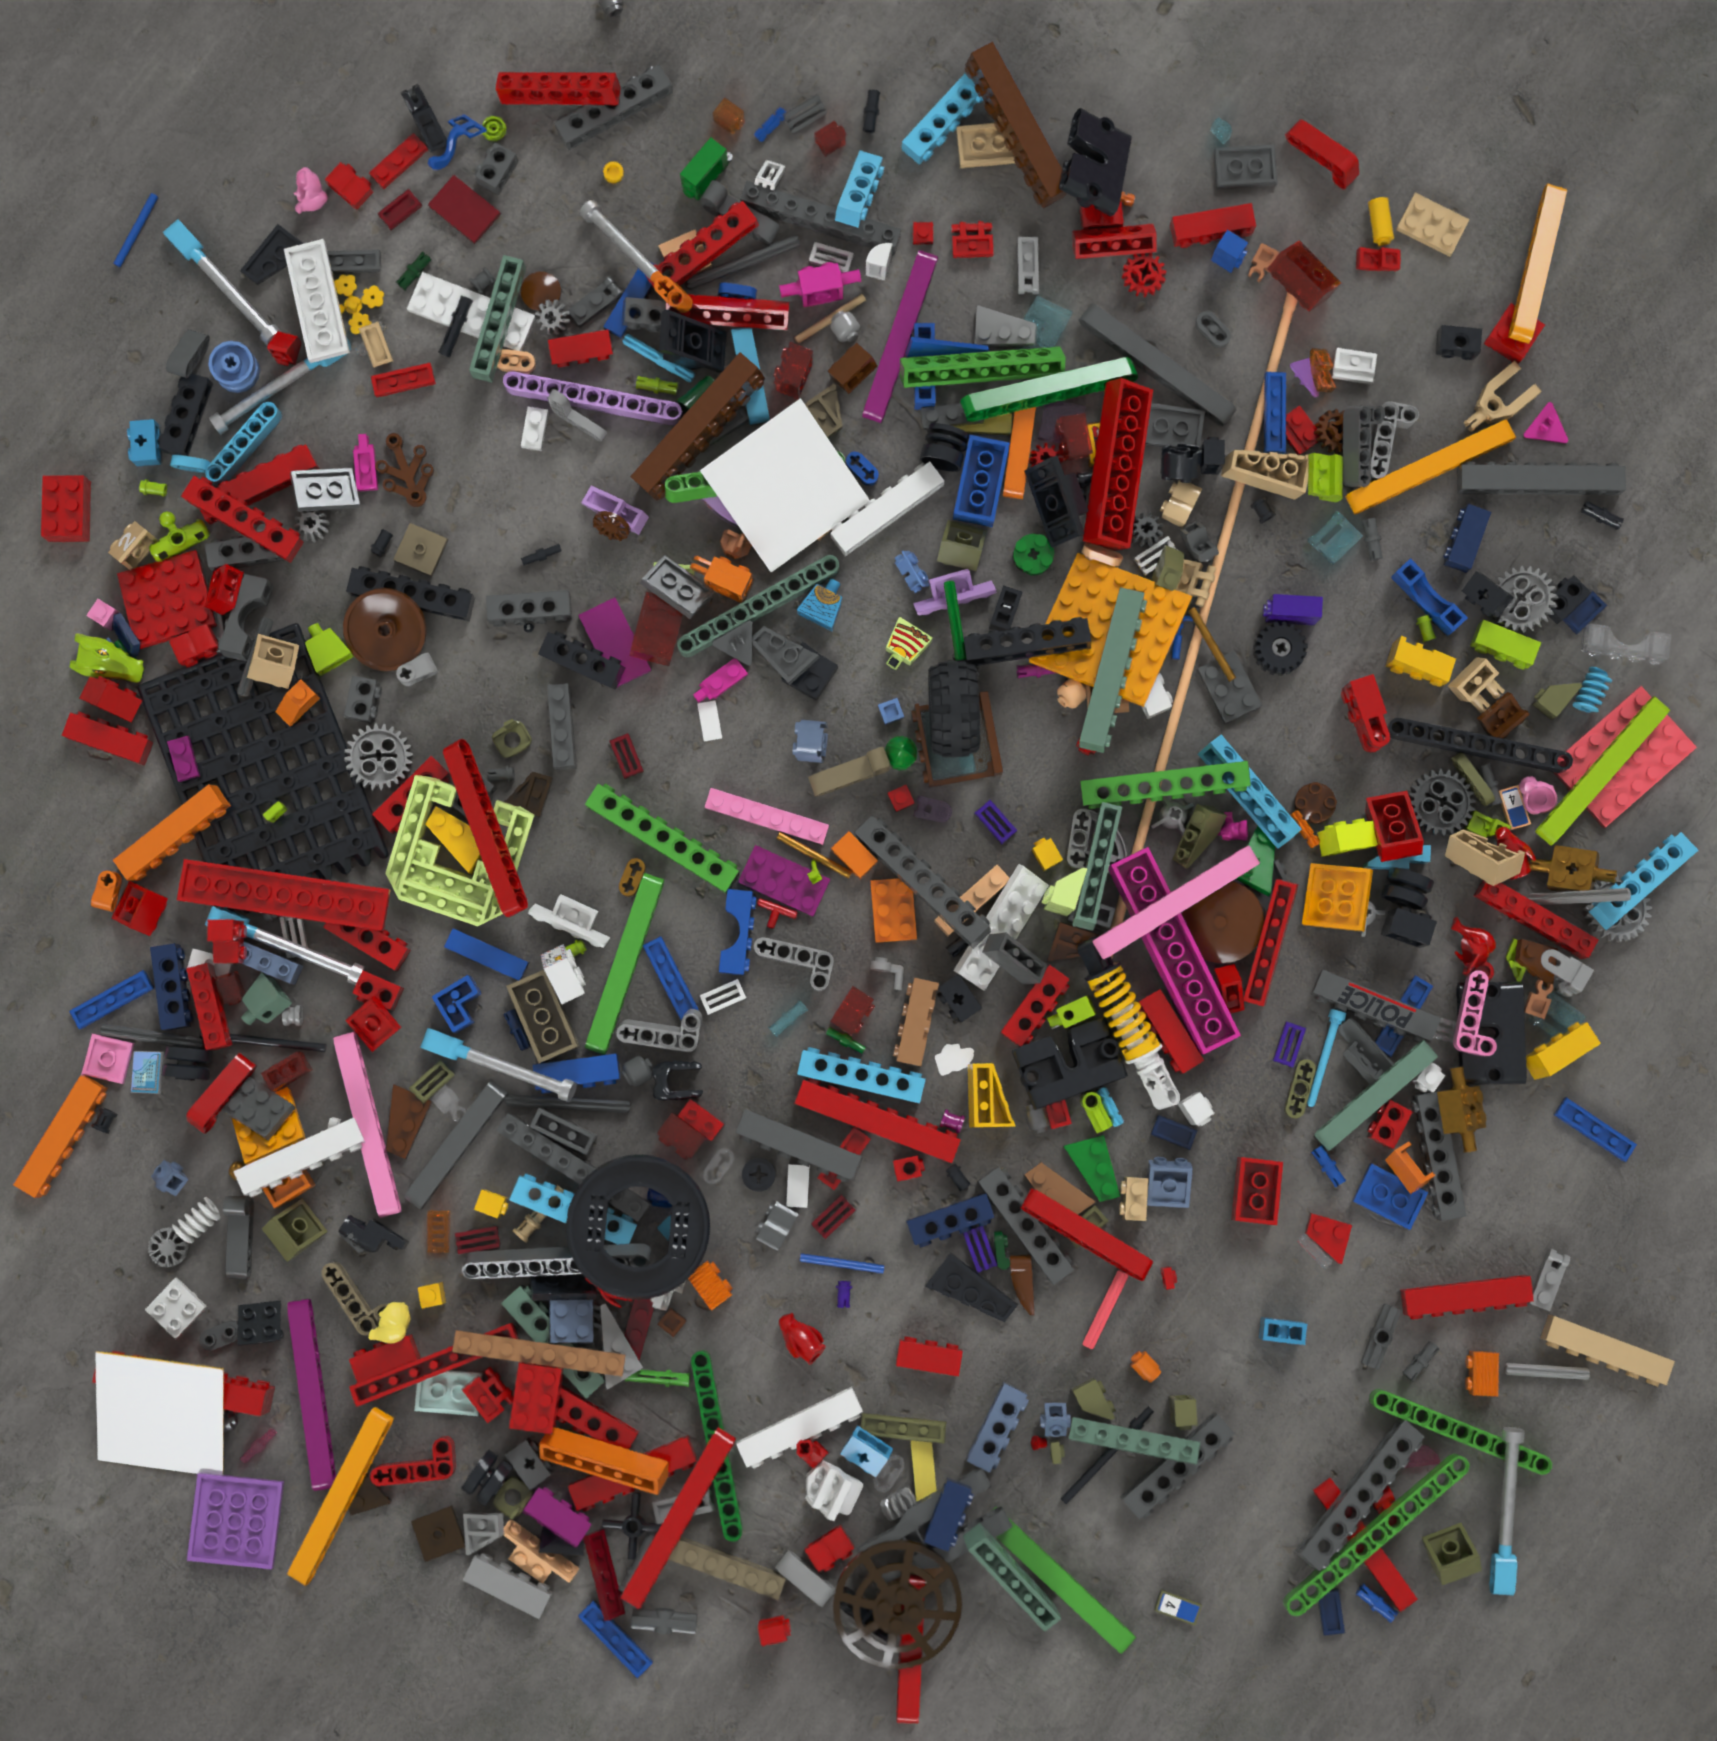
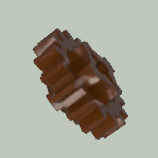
M1334 409L1332 412L1328 410L1318 418L1319 421L1315 424L1319 428L1314 431V434L1319 435L1316 441H1322L1321 448L1328 447V453L1333 450L1335 454L1343 452V443L1338 442L1343 441V414L1345 410L1340 413L1338 409Z

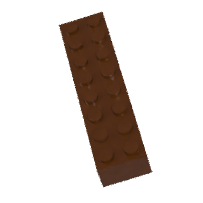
M992 41L971 53L965 64V72L968 78L973 80L977 95L979 97L982 96L987 113L994 118L995 128L999 133H1002L1006 148L1012 151L1017 168H1021L1024 173V181L1028 187L1031 186L1036 203L1044 209L1064 198L1067 194L1059 189L1062 168Z
M739 352L630 477L656 501L665 497L666 479L671 476L682 475L686 468L693 466L700 452L703 453L710 445L709 442L721 434L723 426L727 422H731L737 415V410L749 402L752 393L758 391L763 386L766 378L759 368Z

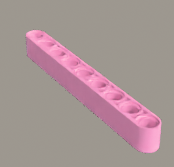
M1248 845L1102 934L1092 942L1102 959H1106L1254 868L1260 862Z
M355 1032L336 1036L333 1038L352 1116L355 1118L365 1140V1143L361 1144V1151L378 1216L383 1218L401 1213V1204L358 1037Z

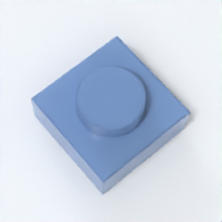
M898 698L878 705L885 725L904 719Z

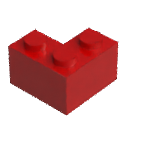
M90 676L79 699L129 722H132L142 702L141 699L135 697L136 692L127 688L123 691L118 688V683L101 676L98 679Z
M234 919L207 920V941L213 942V963H244V959L247 957V949L244 946L247 927L244 925V921Z

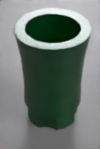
M706 376L675 401L680 405L683 414L687 413L715 381L712 377Z

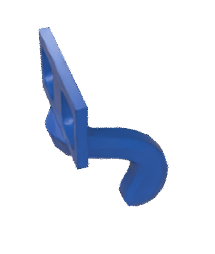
M465 114L449 120L448 124L453 128L448 136L446 150L442 156L430 157L428 159L429 167L434 170L445 168L454 156L459 136L464 134L469 138H473L487 132L486 128ZM462 119L467 121L462 125H458L455 123ZM472 128L479 129V131L475 133H470L467 130Z

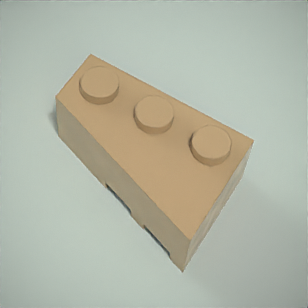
M1464 829L1450 835L1445 857L1465 868L1471 874L1483 879L1486 883L1495 886L1521 872L1526 852L1521 850L1518 853L1506 849L1507 845L1502 843L1499 846L1487 842L1488 838Z

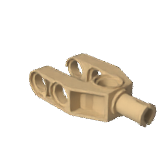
M1515 361L1482 389L1475 406L1476 413L1464 421L1465 427L1473 422L1468 428L1469 431H1474L1484 421L1490 424L1510 419L1542 392L1534 384L1509 406H1505L1501 398L1494 394L1497 388L1504 385L1516 372L1522 369ZM1487 404H1491L1495 411L1490 410Z

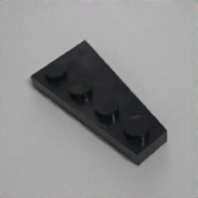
M951 1252L925 1285L926 1288L940 1292L944 1296L958 1300L962 1304L976 1308L980 1312L1003 1322L1008 1319L1018 1305Z

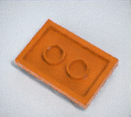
M899 878L871 880L875 943L917 940L913 891Z

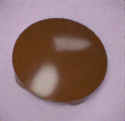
M542 271L534 272L523 281L520 291L524 304L529 308L542 311L539 305L544 304L546 306V300H550L552 303L554 300L559 301L561 286L552 274Z
M1318 782L1304 785L1297 792L1294 801L1295 810L1300 811L1303 816L1302 819L1312 824L1327 821L1333 815L1337 804L1332 790Z

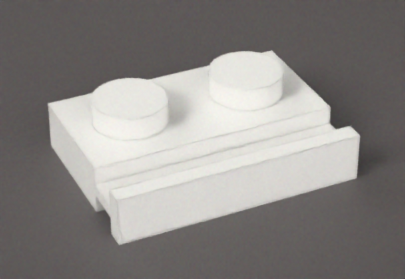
M1336 348L1331 379L1372 385L1377 354Z

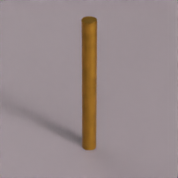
M1195 607L1188 611L1222 671L1229 682L1236 679V676Z
M779 832L776 838L779 841L848 879L851 876L852 871L786 834Z

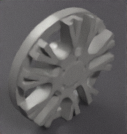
M172 1227L158 1230L148 1242L149 1256L155 1264L162 1267L176 1266L188 1254V1242L183 1240V1242L177 1244L175 1240L179 1236L176 1232L173 1239H170L172 1231L175 1232ZM164 1231H167L166 1239H164L161 1234ZM158 1237L162 1242H158L155 1238ZM153 1243L159 1246L157 1250H153ZM178 1246H185L184 1250H177ZM160 1251L161 1254L155 1257L154 1254ZM176 1252L182 1254L179 1260L174 1255ZM163 1255L166 1257L165 1263L159 1261ZM169 1256L172 1257V1264H170Z

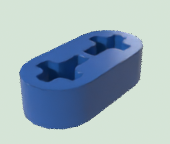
M732 283L719 284L718 296L756 299L757 289L754 287Z
M856 451L849 453L846 457L848 469L866 486L876 484L879 477L878 470L861 453ZM851 458H859V465L861 466V468H859L856 464L852 466ZM863 470H866L869 474L873 472L874 479L868 478L866 480V474Z

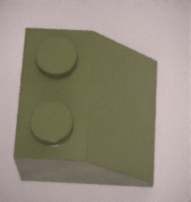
M948 520L937 561L945 565L977 571L987 530Z
M303 1199L271 1218L262 1228L287 1262L302 1253L328 1232Z
M1462 1523L1422 1537L1432 1567L1442 1586L1482 1571L1480 1556Z

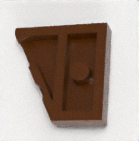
M1060 922L1047 960L1054 961L1079 957L1078 944L1100 935Z
M1524 939L1517 940L1515 961L1522 967H1525L1533 977L1537 976L1542 980L1545 988H1547L1548 983L1553 984L1555 974L1542 966L1541 957L1545 951L1550 949L1558 951V948ZM1549 957V963L1556 966L1557 959Z

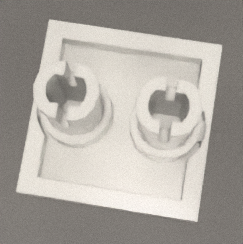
M174 1278L145 1310L168 1333L177 1339L207 1306L178 1278Z

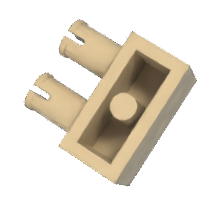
M1476 657L1448 685L1460 701L1471 702L1479 713L1485 712V707L1489 708L1490 706L1480 695L1484 688L1487 689L1494 699L1501 696L1499 693L1503 694L1505 691L1494 679L1499 672L1486 658Z

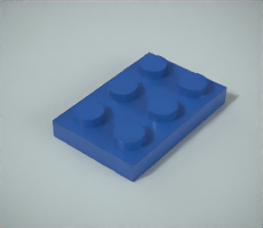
M1370 1163L1352 1201L1411 1230L1428 1192L1420 1188L1410 1194L1397 1176Z

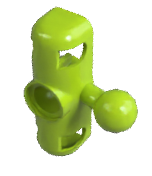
M166 511L160 514L159 522L163 527L168 528L169 534L159 539V542L150 544L149 551L157 562H161L209 538L210 531L204 521L196 519L194 523L177 529L175 525L176 518L173 513ZM202 531L205 536L197 539L195 534ZM183 536V541L175 544V539ZM166 551L168 557L161 559L158 554Z

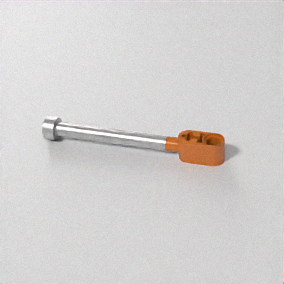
M589 200L582 206L580 215L588 223H594L654 283L655 291L670 306L681 313H686L691 309L693 304L691 297L677 283L667 276H663L602 214V208L594 200Z

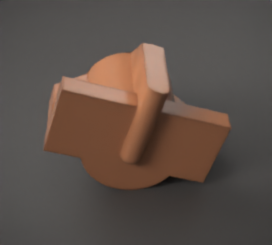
M729 529L723 531L720 544L726 556L739 559L748 555L752 545L744 533L737 534Z

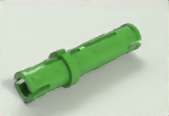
M640 1369L627 1377L625 1382L664 1384L665 1387H670V1385L689 1387L690 1373ZM638 1375L656 1376V1378L638 1377ZM660 1377L678 1378V1380L660 1379Z

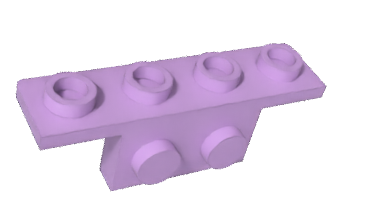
M964 569L930 579L929 584L933 598L913 603L917 615H929L933 611L947 609L944 582L947 581L955 582L958 604H967L978 598L990 597L996 593V588L992 581L973 586L969 569Z

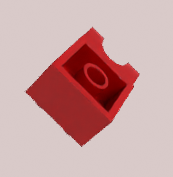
M1374 674L1350 681L1342 688L1343 692H1341L1344 704L1347 703L1349 708L1348 718L1351 723H1354L1362 748L1369 753L1378 751L1390 741V733L1384 719L1387 711Z

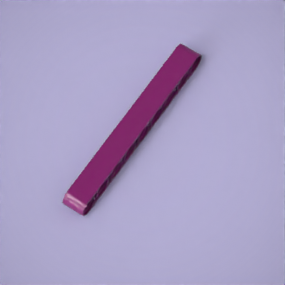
M921 250L917 253L863 410V418L882 424L900 372V358H905L906 350L914 331V323H917L937 264L938 256Z
M309 1298L288 1302L287 1310L313 1491H321L331 1488L336 1478L314 1312L311 1299Z

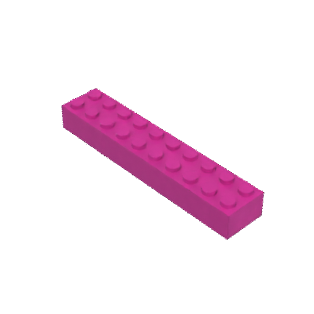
M1149 847L1109 865L1108 871L1131 917L1171 893ZM1177 914L1143 935L1141 938L1199 1053L1206 1054L1240 1037L1241 1034L1182 914Z

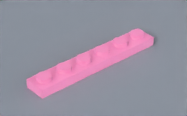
M713 788L710 789L705 804V809L820 845L824 844L829 828L828 824Z

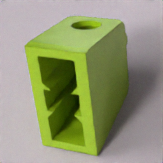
M315 623L308 628L312 638L307 640L305 645L315 671L320 676L354 657L349 648L331 628L323 631L319 623Z
M1089 995L1056 1009L1057 1014L1047 1019L1052 1029L1061 1025L1067 1028L1096 1015L1097 1012ZM1072 1011L1074 1017L1068 1019L1066 1012Z

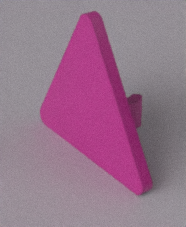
M1552 402L1546 404L1523 434L1524 438L1564 444L1568 442L1567 435Z

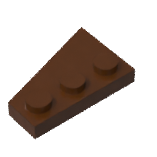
M393 1084L386 1151L407 1159L433 1101L428 1100L423 1104L413 1092Z

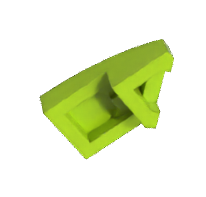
M1475 810L1471 812L1472 819L1467 821L1468 825L1464 828L1466 831L1486 838L1495 835L1496 829L1500 827L1511 829V826Z
M1512 938L1505 958L1516 981L1521 982L1526 968L1515 961L1518 939Z

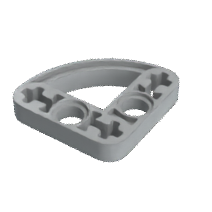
M1079 809L1072 817L1066 862L1071 868H1086V866H1083V861L1073 864V860L1070 857L1077 853L1079 858L1085 859V855H1089L1087 846L1091 821L1096 823L1098 813L1095 811ZM1081 813H1084V816L1088 818V821L1083 822L1082 827L1087 828L1086 831L1074 829L1075 826L1079 827L1080 820L1077 819V816H1080ZM1118 829L1114 842L1117 856L1111 855L1110 863H1115L1116 860L1119 861L1127 857L1125 843ZM1074 834H1083L1085 837L1084 843L1076 844L1073 840Z

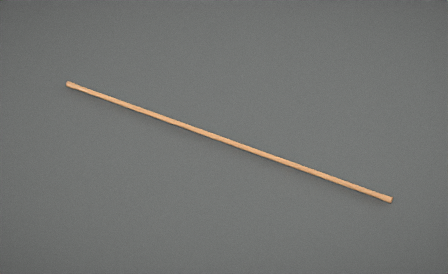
M1288 290L1282 317L1266 372H1277L1292 315L1299 297V292ZM1264 381L1245 445V451H1255L1264 419ZM1235 481L1217 545L1219 554L1214 556L1212 566L1216 568L1214 573L1215 579L1210 585L1208 600H1205L1204 606L1199 609V615L1205 625L1245 487L1244 483ZM1196 624L1154 772L1165 771L1203 637ZM1151 798L1146 799L1131 855L1144 848L1156 801L1151 802ZM1119 895L1110 930L1122 923L1127 908L1121 895ZM1099 984L1096 985L1097 989L1093 991H1098L1101 989Z

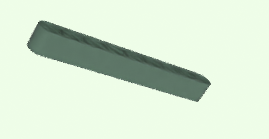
M827 555L683 635L677 642L679 653L684 657H691L711 646L712 641L746 621L754 622L810 591L816 584L820 585L835 577L839 572L838 559L833 555ZM828 562L836 565L835 569L831 571L827 570L824 566ZM814 572L818 577L812 581L806 577L807 574ZM797 582L800 587L794 591L789 588V585ZM779 592L782 594V598L776 601L771 598V595ZM761 602L764 604V608L758 611L753 608V605ZM739 612L746 614V618L742 621L735 618ZM721 622L728 624V628L724 631L717 628ZM703 632L710 634V638L706 641L699 638ZM685 642L692 643V648L688 651H684L681 648Z

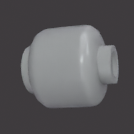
M840 311L832 317L830 328L840 342H852L857 339L861 326L851 312Z

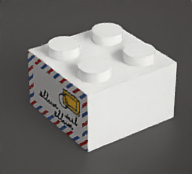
M564 944L541 954L543 968L561 1004L585 994L583 988L586 985L583 979L584 976L580 967H577L570 949L566 950Z

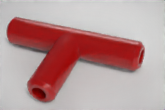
M762 898L758 899L757 906L772 911L766 925L768 928H775L779 914L792 919L797 917L798 912Z

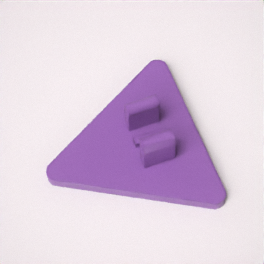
M1311 358L1290 363V368L1295 373L1294 376L1301 380L1300 384L1305 385L1314 398L1318 397L1319 390L1314 379L1319 378L1320 365L1311 363Z

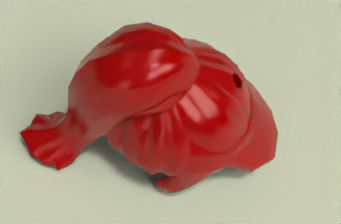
M1458 917L1453 918L1451 929L1458 931L1463 935L1461 941L1462 955L1457 951L1454 954L1465 965L1462 974L1467 976L1473 969L1487 961L1489 954L1496 948V942L1494 937L1486 930L1466 927L1461 924Z

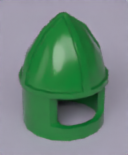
M894 737L885 747L887 757L893 769L906 770L917 759V747L914 741L908 737Z

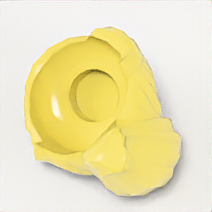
M391 1302L383 1311L379 1312V1327L370 1331L369 1340L396 1343L405 1337L411 1318L409 1308L404 1302Z

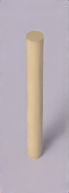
M860 294L794 337L795 341L798 344L832 323V317L838 312H849L865 302L864 295Z

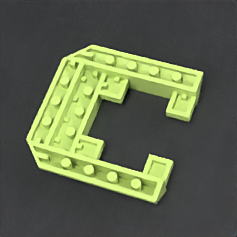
M415 775L385 873L398 899L475 926H479L502 915L503 913L499 907L482 859L477 861L473 876L435 863L441 845L423 840L427 827L425 823L430 817L434 802L452 807L457 791L455 785L443 782L441 779ZM497 800L494 812L498 823L508 827L505 842L517 871L535 815L521 806L517 807Z

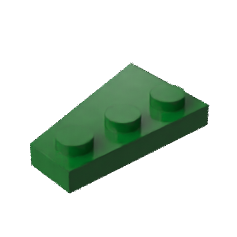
M1257 825L1247 846L1251 847L1260 864L1237 877L1236 880L1269 897L1272 889L1275 845Z
M1104 1135L1063 1146L1099 1202L1120 1197Z

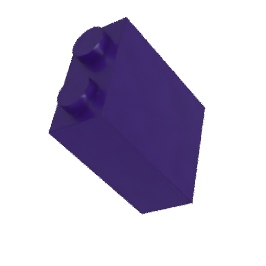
M1273 594L1266 601V604H1263L1262 616L1266 617L1265 623L1278 622L1280 624L1283 621L1287 622V624L1314 626L1322 618L1323 597Z

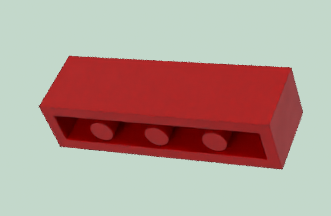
M1252 203L1173 216L1170 228L1174 247L1187 248L1194 243L1208 244L1212 240H1221L1227 230L1241 238L1248 237L1254 233L1256 221Z
M78 711L77 715L70 712L61 736L145 766L153 746V742L148 740V735L136 732L134 735L128 733L129 729L117 725L114 728L109 726L110 722L98 718L97 721L90 719V715Z
M1161 989L1138 1001L1141 1004L1138 1012L1145 1013L1146 1019L1151 1025L1149 1031L1157 1035L1162 1045L1161 1051L1164 1054L1168 1053L1171 1058L1169 1063L1175 1072L1183 1074L1204 1061Z

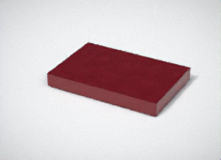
M455 175L449 179L428 203L429 208L474 244L477 243L501 215L500 211Z

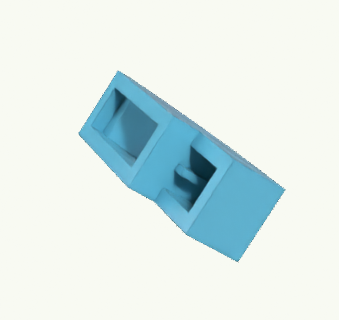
M1423 845L1422 855L1381 862L1379 856L1363 864V868L1389 870L1391 867L1408 870L1409 863L1427 864L1430 862L1431 845Z

